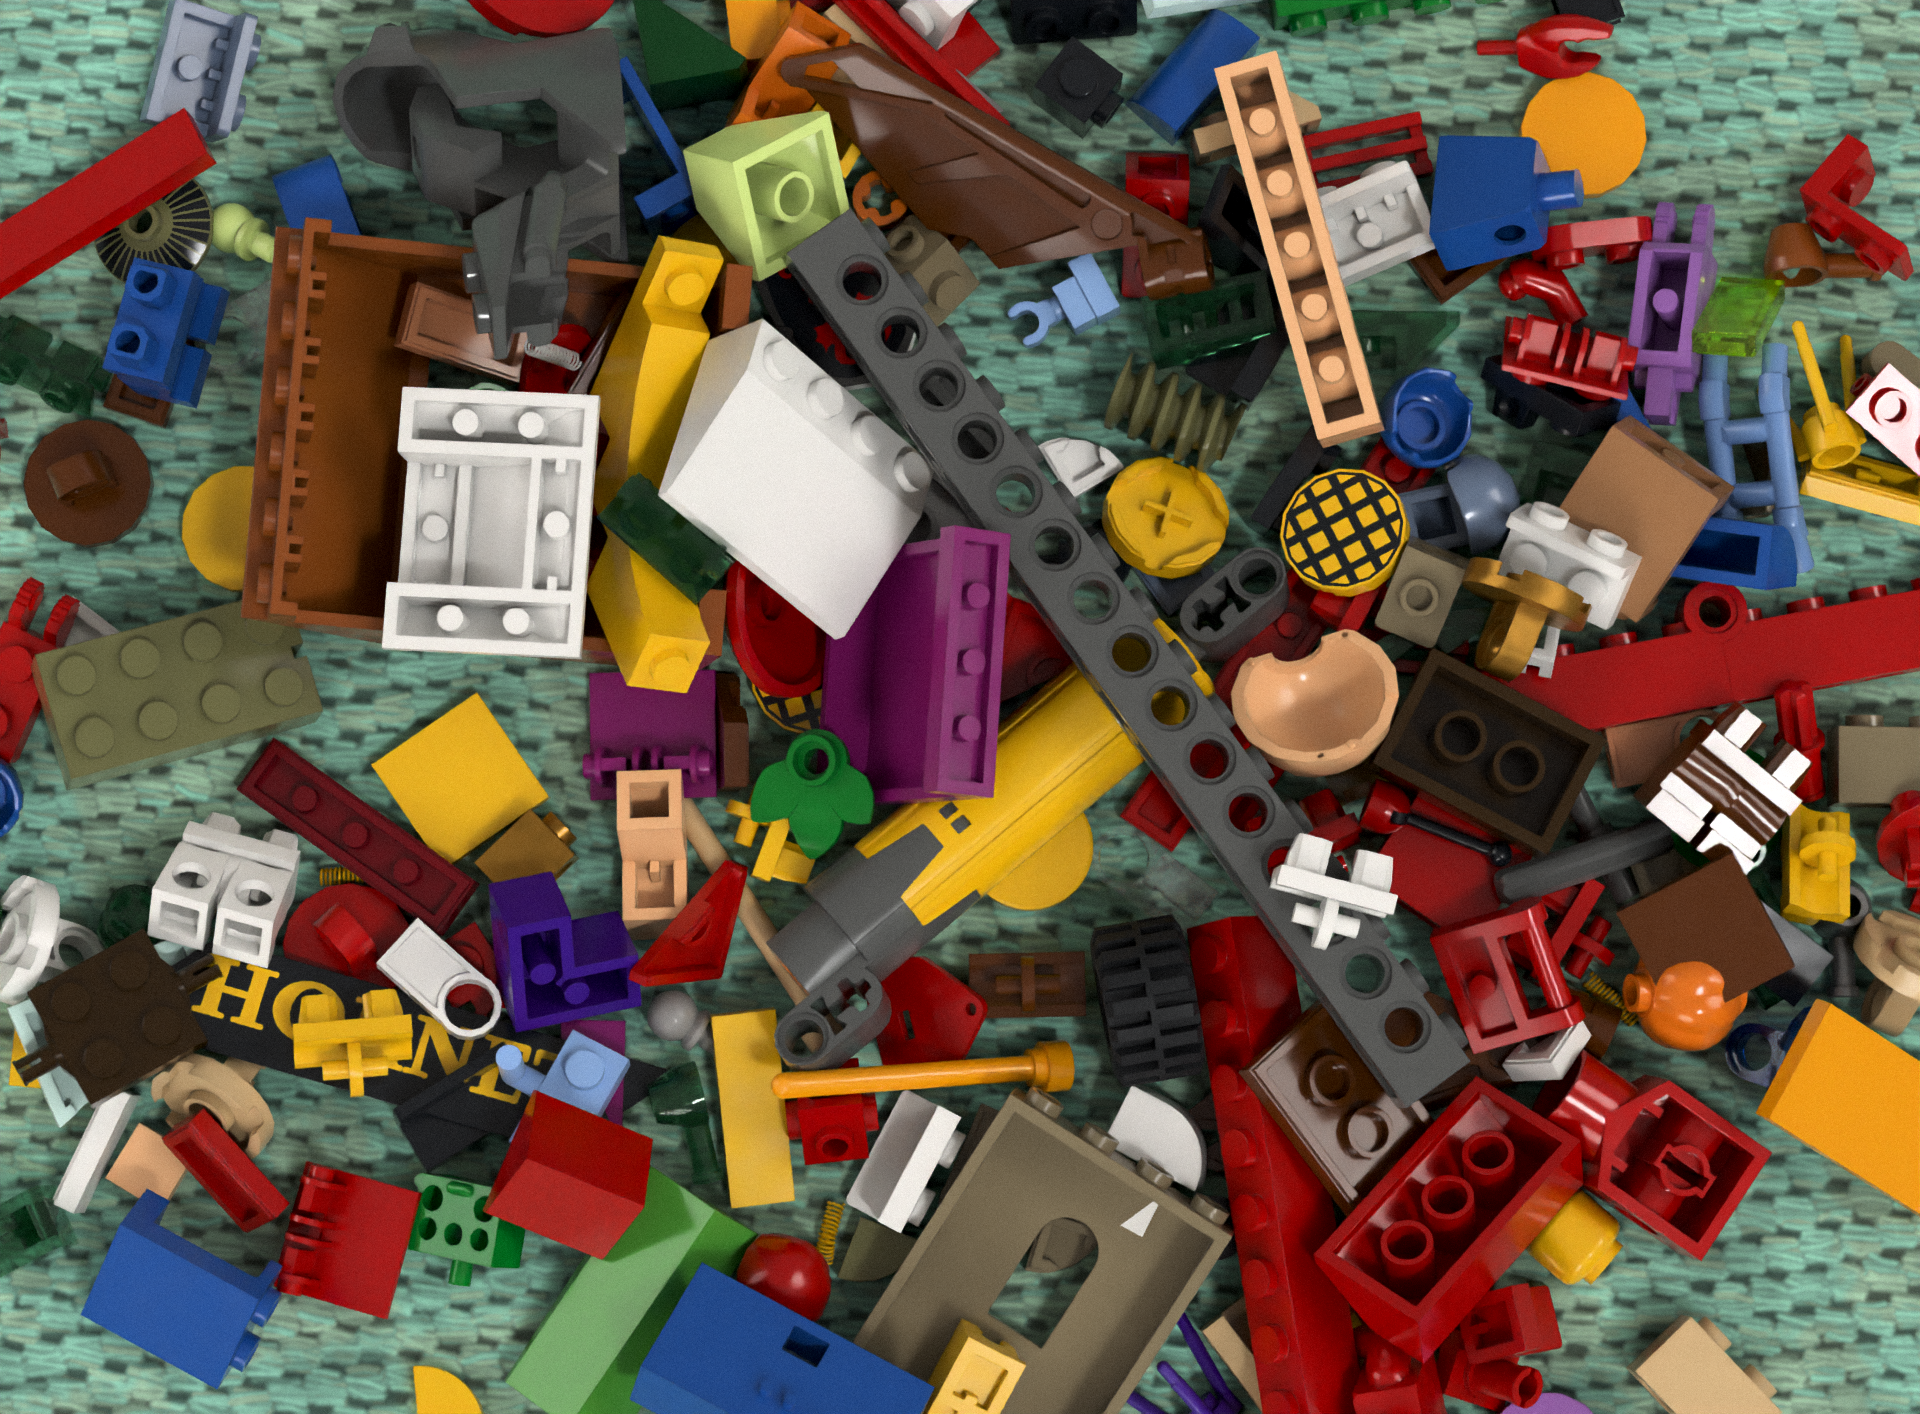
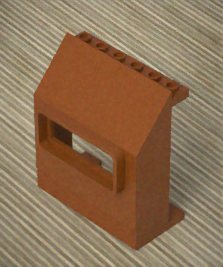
M305 217L303 229L276 226L240 617L382 644L387 582H398L407 461L398 452L402 388H427L430 358L395 347L394 342L410 284L420 282L472 300V294H478V292L466 293L462 271V254L472 253L473 248L331 232L332 220ZM569 258L567 278H569V296L561 325L575 324L587 329L593 340L623 288L625 287L634 293L645 266ZM727 263L718 274L701 312L710 332L709 340L749 323L753 266ZM517 383L516 392H519V383ZM600 519L592 520L590 549H603L608 538ZM686 519L689 565L700 616L710 641L698 667V670H701L722 656L727 591L711 589L714 541ZM586 593L582 659L531 657L618 666L588 593Z

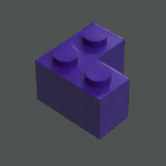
M552 871L488 884L497 988L516 1032L642 1006L640 984L628 979L630 970L639 961L638 953L618 910L571 920L570 911Z

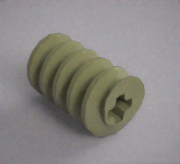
M1131 352L1106 405L1104 427L1113 430L1126 417L1128 418L1127 438L1136 441L1150 428L1152 429L1150 449L1157 452L1170 439H1174V460L1182 462L1194 449L1198 450L1197 470L1203 473L1217 460L1222 462L1247 405L1241 403L1229 416L1224 415L1226 395L1218 392L1206 405L1201 404L1202 384L1195 382L1181 395L1178 393L1179 374L1172 371L1160 384L1155 383L1156 363L1148 361L1136 374L1131 372L1133 353Z

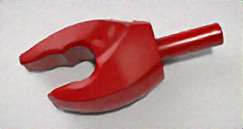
M1554 14L1520 28L1516 39L1478 40L1477 54L1479 56L1518 55L1520 68L1535 75L1550 79L1577 77L1597 67L1601 61V55L1584 51L1573 52L1567 48L1565 41L1580 43L1584 40L1608 39L1614 31V26L1584 15Z

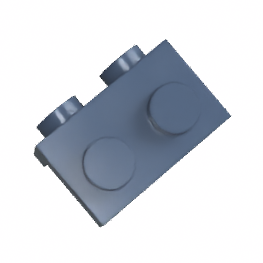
M169 0L139 121L156 126L185 108L194 118L207 142L225 139L229 136L230 131L235 132L240 126L246 107V96L240 94L245 70L250 71L254 67L261 46V36L255 34L258 16L246 12L234 16L187 0Z

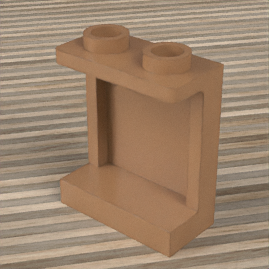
M1629 415L1612 425L1559 508L1570 516L1568 522L1589 532L1593 529L1611 532L1627 542V550L1642 557L1616 617L1621 620L1630 618L1637 623L1652 612L1659 601L1657 596L1710 517L1723 507L1735 487Z

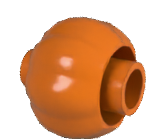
M1640 957L1634 967L1633 974H1628L1624 979L1622 996L1626 1009L1629 1012H1635L1641 1029L1652 1041L1665 1048L1690 1052L1706 1050L1725 1038L1732 1029L1735 1019L1745 1009L1748 991L1725 1003L1722 993L1725 983L1720 972L1706 963L1697 961L1678 963L1667 968L1659 978L1656 986Z

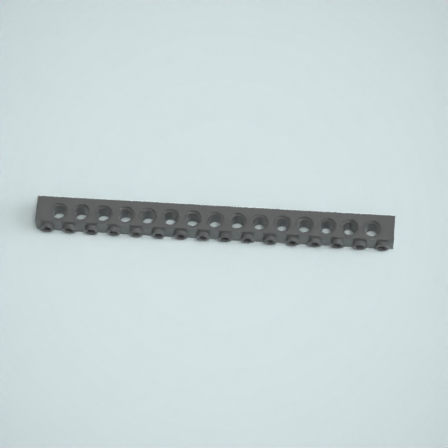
M850 208L787 252L786 267L977 529L1011 534L1008 573L1397 1109L1408 1108L1470 1062V1059L1462 1050L1469 1043L1464 1032L1447 1012H1443L1438 1016L1423 996L1430 988L1422 974L1407 958L1399 963L1384 943L1385 940L1391 937V934L1380 917L1339 907V914L1360 919L1359 931L1356 938L1335 933L1330 939L1326 950L1311 946L1313 934L1308 926L1291 922L1296 902L1312 906L1314 903H1321V901L1269 888L1271 876L1267 867L1268 859L1275 850L1289 851L1297 834H1308L1313 831L1309 819L1293 799L1289 798L1284 803L1281 801L1268 783L1275 775L1265 758L1253 745L1245 750L1229 729L1236 724V721L1227 706L1216 693L1212 692L1207 697L1203 694L1191 677L1197 671V667L1190 655L1176 639L1168 644L1152 623L1159 616L1150 600L1137 586L1129 591L1114 571L1115 568L1120 566V561L1113 549L1099 533L1091 538L1076 519V516L1082 513V510L1073 494L1060 480L1053 485L1049 482L1037 465L1044 458L1033 439L1023 428L1015 432L1012 431L999 413L1005 407V403L993 384L984 375L976 380L961 361V358L967 355V352L958 336L945 322L938 327L935 325L922 307L929 300L921 285L908 270L901 274L897 273L884 255L891 248L881 230L869 217L860 222ZM858 271L871 274L879 283V292L868 300L852 298L843 287V281L848 275ZM892 324H904L915 332L918 344L906 353H896L884 345L881 333ZM931 376L944 377L953 384L956 397L952 402L944 406L931 405L922 397L919 389L920 384ZM967 429H981L992 438L994 451L982 459L970 458L961 451L958 445V436ZM1007 481L1021 482L1029 489L1032 495V505L1021 512L1008 511L1000 505L997 499V488ZM1047 533L1062 536L1070 547L1069 560L1060 565L1046 564L1036 553V539ZM1083 586H1094L1102 590L1108 599L1107 613L1100 618L1094 619L1081 615L1074 605L1075 591ZM1125 638L1138 641L1146 651L1147 661L1145 667L1135 672L1121 669L1113 659L1112 649L1114 643ZM1161 691H1169L1181 698L1185 706V715L1181 723L1166 725L1154 717L1151 710V701L1154 694ZM1209 744L1221 753L1223 769L1218 777L1212 779L1203 778L1194 772L1190 764V753L1194 746ZM1248 797L1258 804L1261 809L1262 820L1256 831L1244 832L1237 829L1231 823L1229 806L1234 798ZM1330 853L1325 876L1348 882V873L1338 859ZM1354 956L1366 957L1376 967V984L1367 993L1354 990L1346 980V967ZM1395 1009L1408 1012L1416 1024V1033L1413 1040L1404 1047L1393 1044L1385 1033V1020L1390 1012Z

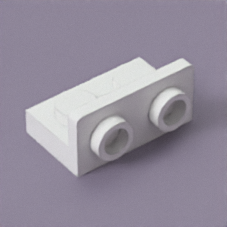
M1527 502L1511 512L1506 522V527L1511 530L1498 561L1503 562L1499 575L1506 577L1508 572L1523 575L1524 570H1528L1557 582L1584 597L1582 603L1592 605L1587 619L1588 622L1604 630L1613 626L1642 557L1627 550V542L1611 532L1601 529H1593L1589 532L1568 522L1570 518L1568 513L1552 504L1534 502L1532 505Z

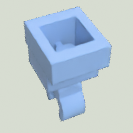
M1092 254L1080 255L1067 262L1068 271L1072 277L1052 287L1053 297L1038 303L1031 301L1019 302L1009 309L1008 317L1011 321L1025 314H1031L1039 320L1037 331L1023 338L1025 348H1033L1045 341L1049 329L1065 318L1073 333L1077 336L1098 324L1099 326L1121 314L1120 305Z

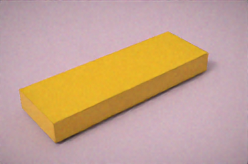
M770 1007L710 1014L729 1205L731 1208L795 1201L785 1099L778 1098L771 1090L773 1078L777 1074L782 1073L781 1058L775 1047L774 1040L777 1027L776 1009Z

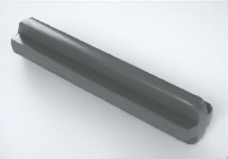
M1653 818L1549 853L1538 860L1534 858L1499 870L1493 877L1496 895L1501 903H1506L1510 906L1525 898L1541 897L1668 854L1674 847L1671 829L1659 819Z

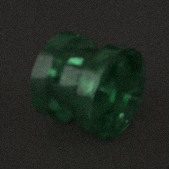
M133 884L123 886L112 893L98 918L97 924L99 942L104 949L130 936V933L123 926H118V923H124L130 928L131 935L143 929V927L147 934L152 896L151 888ZM148 936L153 945L157 944L160 940L158 938Z

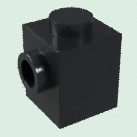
M1072 36L1034 85L1033 103L1083 139L1094 124L1103 129L1124 101V97L1118 94L1121 90L1123 73Z

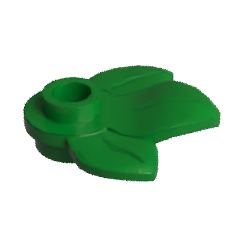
M811 729L801 733L792 741L788 748L786 759L771 764L762 770L756 781L751 798V820L758 823H769L788 818L791 830L804 854L809 859H818L837 843L843 832L844 821L859 825L871 823L874 813L875 796L868 777L850 765V755L844 741L831 731ZM823 750L828 756V766L824 772L817 774L812 768L811 761L817 751Z

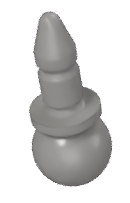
M667 990L653 998L647 1010V1021L650 1029L656 1036L666 1041L681 1040L682 1048L690 1051L696 1043H699L700 1048L714 1056L711 1026L708 1025L711 1012L706 1009L698 1011L694 1000L679 990Z

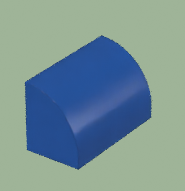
M1210 9L1132 95L1125 106L1173 146L1221 93L1214 69L1252 58L1256 53L1260 37L1229 14L1218 9Z
M1711 516L1671 577L1761 590L1795 587L1797 581V558L1794 541L1788 529L1782 525Z

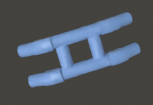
M1768 343L1762 346V373L1759 375L1758 398L1760 414H1763V416L1729 420L1731 411L1729 403L1730 385L1727 384L1728 353L1722 350L1705 351L1702 356V381L1699 382L1698 403L1700 420H1703L1709 470L1735 487L1723 507L1712 516L1744 520L1743 511H1740L1741 508L1774 505V509H1772L1774 525L1784 526L1793 538L1797 558V574L1807 572L1815 564L1807 539L1809 533L1804 519L1803 505H1800L1789 416L1791 404L1789 396L1790 378L1787 377L1788 346L1782 343ZM1766 442L1771 480L1737 483L1732 445Z

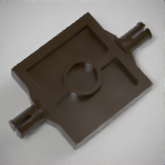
M143 928L27 992L30 1001L44 1024L47 1044L17 1061L14 1060L12 1063L25 1086L60 1066L65 1073L77 1081L91 1108L94 1109L208 1045V1039L192 1013L189 994L219 977L222 978L223 974L210 952L203 958L176 972L172 966L160 958Z

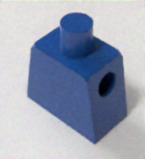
M1439 136L1429 235L1446 271L1458 270L1538 250L1547 243L1550 211L1579 208L1583 205L1584 188L1580 171L1578 169L1551 172L1539 142L1531 137Z

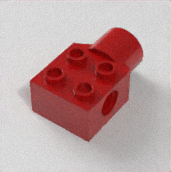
M1583 1049L1562 1080H1547L1532 1107V1111L1581 1140L1583 1188L1676 1253L1702 1261L1772 1154L1771 1151L1672 1081L1645 1074L1629 1082Z

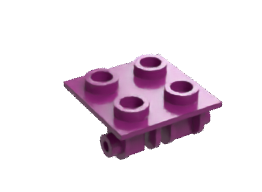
M715 669L697 670L687 693L627 686L621 672L589 673L590 753L583 755L582 768L584 778L590 779V800H617V771L681 769L684 798L717 797Z

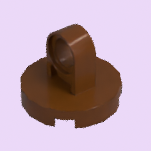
M87 419L63 424L42 438L29 457L24 487L28 507L42 528L63 542L93 548L113 544L137 528L142 520L141 517L148 509L149 500L153 494L154 481L150 461L133 437L113 424Z

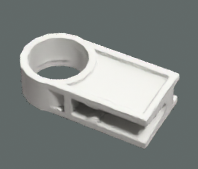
M419 918L408 927L376 962L377 969L441 1024L447 1033L457 1039L472 1041L483 1038L494 1030L500 1020L502 1001L499 990L493 982L477 971ZM476 984L486 989L492 996L494 1002L493 1014L489 1022L481 1028L474 1030L460 1029L449 1021L445 1011V1001L449 992L457 986Z

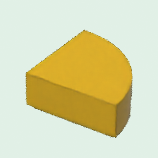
M413 1366L417 1414H484L477 1396L459 1377L436 1366Z

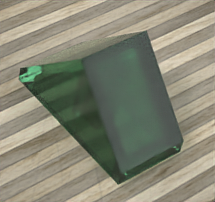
M55 1185L35 1186L0 1204V1279L79 1244L65 1209L53 1204L54 1200L52 1199L56 1192Z

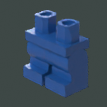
M134 257L125 283V291L116 322L109 338L102 368L107 372L117 374L118 379L138 395L197 409L212 354L205 349L188 346L186 341L189 339L215 346L230 292L222 287L204 283V279L194 271Z

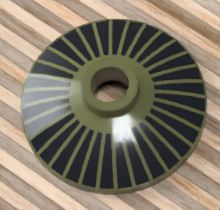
M193 178L94 240L98 256L106 269L124 283H126L134 257L195 272L204 261L212 243L214 222L212 205L205 190ZM145 212H150L152 216L150 228L144 233H139L137 224L140 217Z

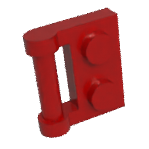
M1539 896L1525 898L1511 904L1507 908L1432 930L1429 939L1473 1054L1566 1029L1580 1023L1586 1017L1579 997L1576 995L1571 996L1544 924L1548 914L1543 900ZM1520 932L1547 1002L1545 1007L1534 1010L1530 1009L1503 936Z

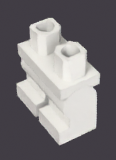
M216 812L209 814L202 824L189 821L183 832L182 841L176 846L152 888L147 935L203 951L211 933L212 920L217 912L212 953L268 968L274 952L278 931L283 925L287 911L295 896L301 851L297 850L298 837L296 834L273 829L265 833L263 840L240 835L241 825L234 817Z

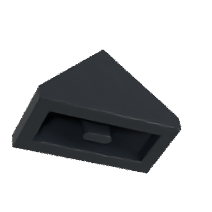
M1223 164L1218 171L1197 227L1202 226L1203 232L1207 236L1214 267L1265 287L1275 288L1245 178L1232 164Z

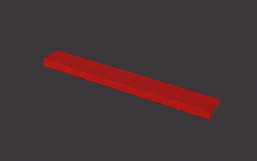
M1381 437L1359 470H1365L1385 480L1396 494L1423 489L1437 468L1416 469L1415 467L1407 466L1391 453ZM1292 567L1286 574L1290 599L1285 611L1237 653L1228 658L1212 681L1215 693L1224 702L1232 715L1231 691L1240 667L1248 658H1255L1272 652L1273 656L1281 661L1290 662L1303 659L1309 655L1327 628L1325 624L1309 612L1310 605L1318 590L1306 585ZM1236 723L1229 729L1234 734L1239 726ZM1209 744L1194 746L1190 753V764L1194 772L1204 778L1220 752ZM1152 770L1119 816V818L1170 853L1173 852L1191 826V823Z

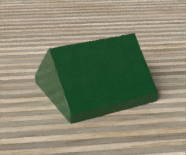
M633 0L648 82L654 105L658 112L739 96L749 79L746 57L660 0Z

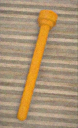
M1066 1040L1039 1041L1035 1044L1034 1048L1026 1049L1023 1056L784 1072L777 1074L773 1078L771 1090L778 1098L789 1099L1025 1081L1028 1087L1034 1086L1046 1093L1062 1092L1071 1089L1074 1081L1075 1066L1071 1047Z

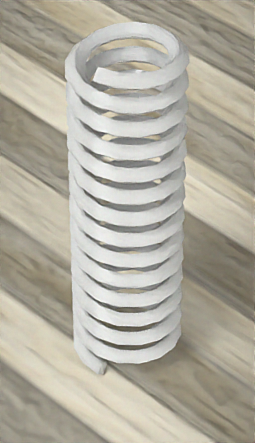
M528 339L525 342L524 350L529 356L572 371L579 369L582 365L581 361L579 363V354L577 352L551 343L544 346H535L534 351V345L531 346L529 343L527 351Z

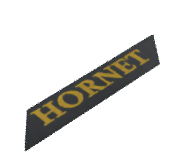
M213 940L204 946L203 951L196 950L172 965L177 972L203 958L210 952L223 974L222 978L219 977L189 994L192 1013L208 1039V1045L202 1049L350 1091L349 1079L323 1081L322 1067L295 1069L292 1024L298 1023L301 999L308 995L329 994L335 996L338 1020L363 1018V994L368 993L370 990L390 989L274 954L268 968L213 954ZM397 991L403 1015L411 1014L413 1030L412 1059L388 1061V1076L364 1077V1096L401 1105L503 1041L506 1045H514L520 1050L525 1065L547 1075L566 1040L534 1030L516 1032L513 1024L500 1020L494 1030L483 1038L472 1041L457 1039L447 1033L441 1024L406 993ZM445 1005L449 1021L460 1029H478L491 1019L490 1017ZM628 1058L631 1066L624 1076L623 1112L677 1078L678 1073ZM497 1066L423 1113L511 1138L523 1116L530 1096L507 1085L502 1080ZM604 1111L601 1118L609 1120L606 1111Z

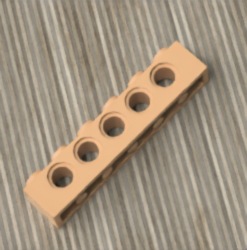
M1275 50L1215 68L1214 71L1317 439L1322 448L1385 431L1278 53Z

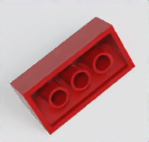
M1476 1076L1313 1254L1314 1261L1372 1331L1424 1364L1584 1184L1581 1140Z

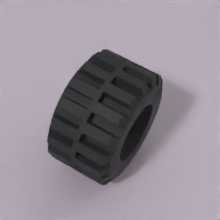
M1169 914L1094 928L1090 941L1093 971L1107 1048L1113 1073L1117 1080L1125 1088L1201 1074L1205 1060V1047L1200 1011L1185 938L1181 926L1173 915Z

